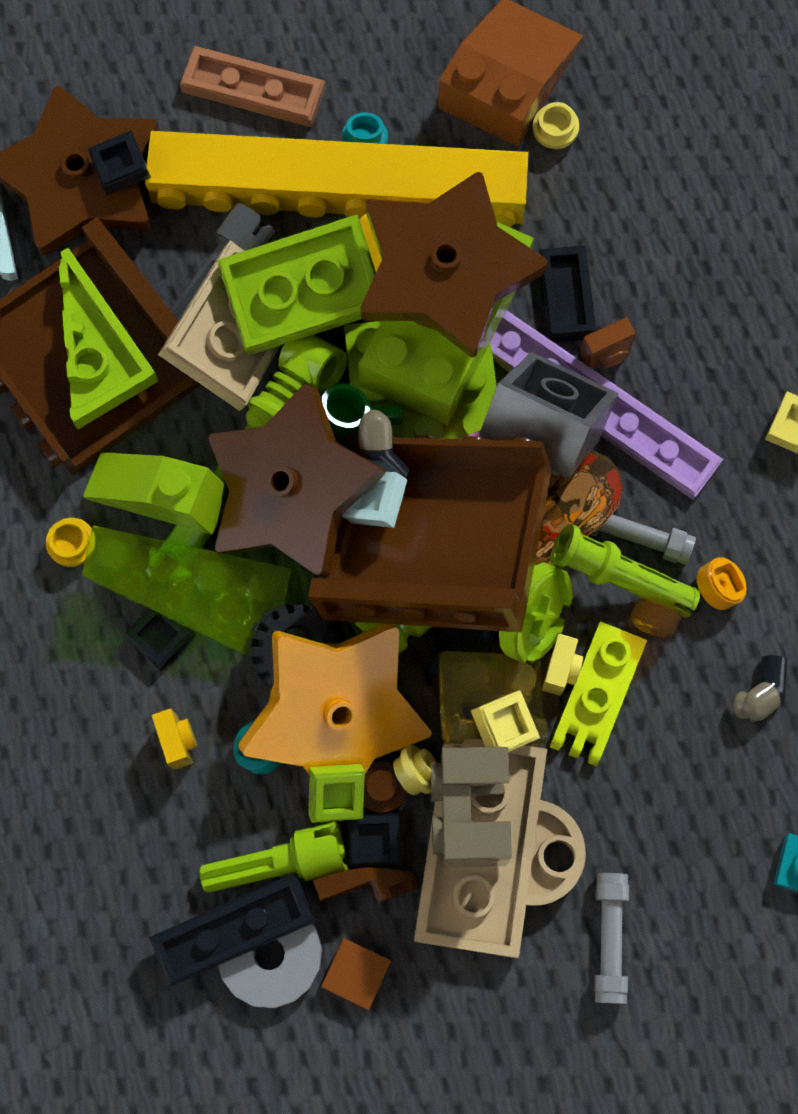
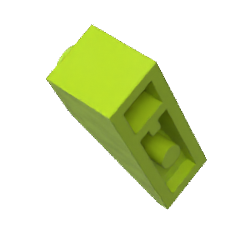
M101 452L83 497L93 502L213 535L228 497L229 489L208 467L166 456Z

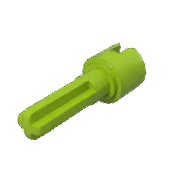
M336 821L295 830L294 836L290 838V843L202 865L200 867L202 887L205 892L210 893L277 876L280 878L295 872L300 878L303 877L308 882L333 873L347 871V865L342 861L346 857V850L339 825Z

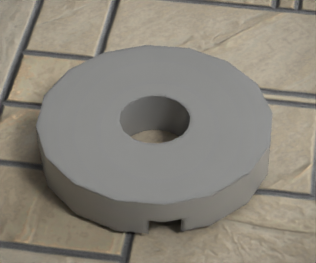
M312 924L278 940L284 948L285 955L282 964L276 969L265 970L261 968L256 962V950L218 966L223 982L235 997L255 1007L277 1008L295 1002L312 987L321 969L322 945L315 926Z

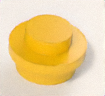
M65 518L56 522L46 536L48 554L56 563L65 567H76L84 564L91 558L96 548L94 531L89 524L78 518Z

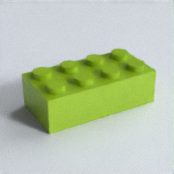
M497 222L499 228L533 249V237ZM516 291L497 301L493 307L476 357L468 356L435 329L424 327L414 321H381L358 364L360 386L448 426Z

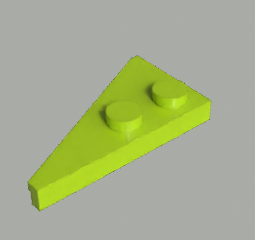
M67 248L60 252L62 259H60L59 275L63 290L64 310H62L65 347L68 355L66 367L67 378L70 382L72 407L70 408V417L78 430L157 383L158 379L155 371L70 249Z

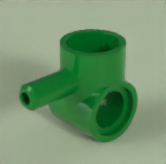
M350 384L333 385L324 392L321 398L335 440L348 448L346 444L347 436H358L361 417L368 411L378 410L384 413L390 420L391 425H401L404 421V411L400 405L370 406L367 396L359 388Z

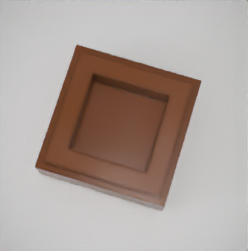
M343 938L321 987L370 1010L391 960Z

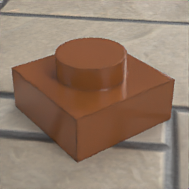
M628 317L583 338L580 356L584 364L591 369L601 364L603 368H610L621 363L629 356L636 332Z

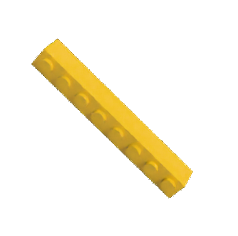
M151 131L147 168L151 178L146 179L145 184L151 202L157 203L166 209L177 210L185 205L204 206L214 212H227L234 208L237 203H241L262 215L276 214L281 210L298 211L301 215L312 218L322 217L325 213L345 214L347 217L358 214L360 219L366 214V202L368 200L430 203L474 173L481 172L485 179L496 221L511 227L514 224H523L529 152Z

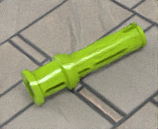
M566 525L555 540L550 556L551 564L558 568L568 566L587 575L588 581L595 585L610 583L671 610L683 618L691 615V611L686 609L685 606L695 611L699 603V589L679 582L621 555V551L615 543L610 541L600 543L581 534L580 528L576 525Z

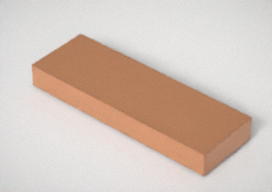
M198 46L193 48L180 83L182 93L308 127L313 126L326 89L324 80Z

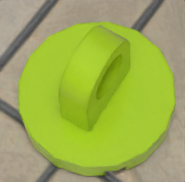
M545 562L534 566L522 633L499 631L500 647L506 656L525 663L526 660L534 662L542 658L553 647L558 634L562 633L565 626V619L560 617L563 605L570 607L573 599L572 581L567 571Z

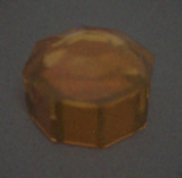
M640 598L637 599L629 620L639 631L655 638L666 639L674 636L681 617L679 613L670 608Z

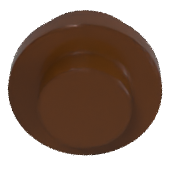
M387 761L373 762L365 773L363 806L375 813L394 811L405 800L407 791L400 784L395 774L393 763Z

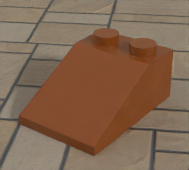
M500 0L460 44L439 79L438 108L519 148L533 125L535 115L545 105L583 41L584 36L511 0Z

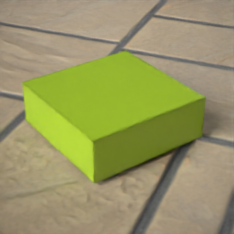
M361 764L310 767L308 815L312 823L363 819L365 771Z

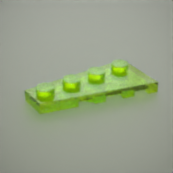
M94 525L82 571V577L246 656L250 654V647L246 645L247 639L251 638L253 634L251 628L255 622H259L263 618L261 615L265 612L284 605L291 574V568Z

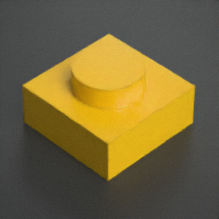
M171 708L151 715L167 764L173 770L193 764L189 750L197 748V743L189 720L179 721L178 716Z

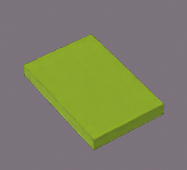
M358 214L217 260L241 340L248 356L362 319L361 305L376 274Z

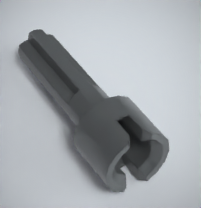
M237 203L215 232L217 247L170 309L178 321L222 249L230 240L246 251L267 244L274 235L275 230L270 225L260 226V215L249 207Z

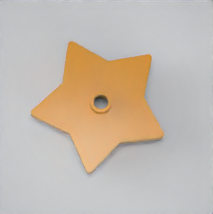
M382 624L339 644H323L275 631L272 634L274 684L271 689L270 699L240 740L238 747L243 755L247 757L302 766L310 776V767L361 764L366 773L374 759L429 738L432 733L431 730L397 690L399 629L393 624Z

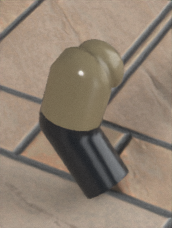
M378 410L364 413L360 420L358 432L360 455L385 469V472H397L406 478L409 467L393 453L390 420L384 413Z
M776 655L762 657L760 684L752 688L749 693L740 691L734 696L733 711L738 718H750L751 721H761L783 704L786 695L788 663L786 657Z

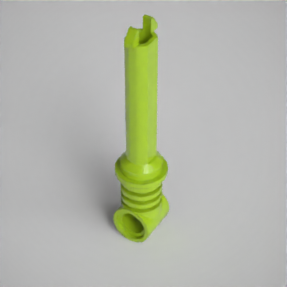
M316 335L284 344L279 356V368L283 373L278 371L274 373L272 378L275 382L269 381L265 386L268 392L262 391L259 396L250 398L247 403L250 409L245 414L247 425L244 429L264 427L303 384L316 387L319 394H323L329 387L336 385L346 368V353ZM218 465L213 473L227 486ZM225 502V504H224V507H223V509H222V512H221V514H220V517H219V519H218V522H217V524H216L215 529L218 527V525H219L220 522L222 521V517H223V513H224V509H225L226 502ZM176 525L158 551L153 547L149 551V566L156 571L165 557L178 565L169 579L175 584L189 579L192 573L187 569L211 537V534Z

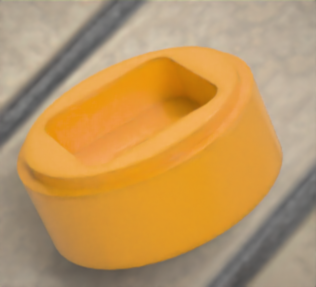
M723 557L715 558L698 570V589L705 601L712 607L726 610L745 598L747 588L744 575L739 567L729 559Z

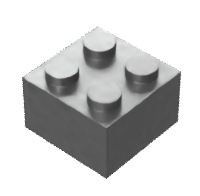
M530 352L498 383L479 435L489 440H511L517 437H524L533 441H542L552 467L551 474L570 478L599 442L619 393Z

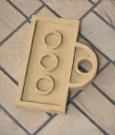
M445 733L443 748L485 747L482 739ZM523 745L508 752L509 784H504V795L471 796V822L511 821L512 858L507 866L443 867V854L433 855L431 825L414 942L518 959L526 906L550 904L566 895L575 886L585 864L584 838L577 823L566 811L555 804L540 800L547 749ZM435 801L433 817H442V801ZM561 842L571 849L573 862L568 870L556 872L546 865L544 850L551 843Z

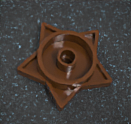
M55 86L34 134L0 152V183L28 202L35 244L41 255L45 256L79 234L84 233L82 227L96 217L99 218L106 228L144 231L151 228L139 184L136 183L107 196L87 148L132 130L146 161L148 158L151 131H160L156 119L99 118L65 89Z
M481 172L474 173L430 203L373 199L366 202L367 218L382 261L361 305V318L365 321H414L424 327L435 329L468 356L476 357L491 312L497 301L546 273L547 259L498 227L485 179Z
M303 384L264 427L210 434V445L229 489L215 550L219 553L235 554L277 547L312 573L326 577L331 572L338 530L346 520L342 517V514L385 475V469L340 445L335 440L318 389L309 384Z

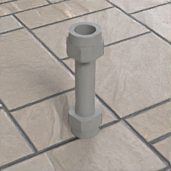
M610 514L604 523L589 533V535L596 537L598 531L664 552L662 559L687 565L696 541V537L676 528H672L671 532L667 533Z
M597 873L596 901H602L601 975H594L595 1002L627 1004L628 976H622L623 902L629 901L628 874Z

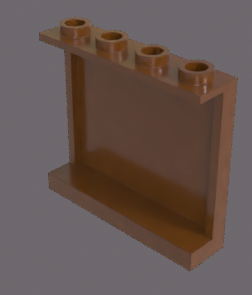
M98 217L82 227L87 241L71 252L155 371L158 379L157 383L77 430L70 417V408L72 407L70 382L67 378L66 367L68 355L64 340L62 314L64 303L59 275L60 259L0 299V395L7 390L10 391L17 401L10 408L27 431L36 426L44 437V440L37 444L54 468L63 463L72 476L97 459L101 452H107L201 386L200 383L158 355L178 320Z
M417 435L413 438L392 437L393 453L409 467V472L406 476L407 483L395 527L353 524L345 520L338 530L330 575L326 576V579L312 578L308 598L323 620L522 633L552 471L543 442L533 441L524 437H517L511 440H484L476 436H466L462 439H438L428 435ZM347 436L346 444L349 450L360 455L358 436Z

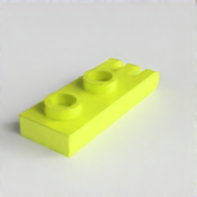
M600 621L580 669L576 685L572 689L549 746L550 748L559 751L565 742L566 733L575 736L568 755L578 759L585 741L593 743L594 746L589 752L587 763L598 766L647 640Z

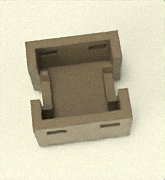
M508 747L442 748L441 762L431 763V800L442 801V817H433L432 849L433 855L443 854V867L507 866L511 860V821L471 822V796L504 795V784H509Z

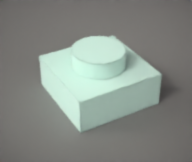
M385 472V475L342 514V517L353 524L394 528L407 479L397 472Z

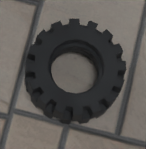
M302 604L277 606L275 609L268 610L261 615L263 618L259 622H255L251 628L253 634L251 638L247 639L246 645L250 647V654L247 655L248 664L253 666L254 671L252 673L255 677L261 680L264 686L272 689L274 684L272 634L275 631L285 632L288 629L300 628L307 632L313 641L323 644H339L338 637L342 635L339 628L332 625V620H323L315 607Z

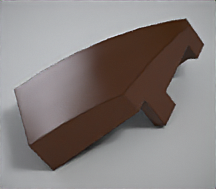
M389 868L351 869L313 880L322 903L368 885H372L378 904L420 888L414 873Z

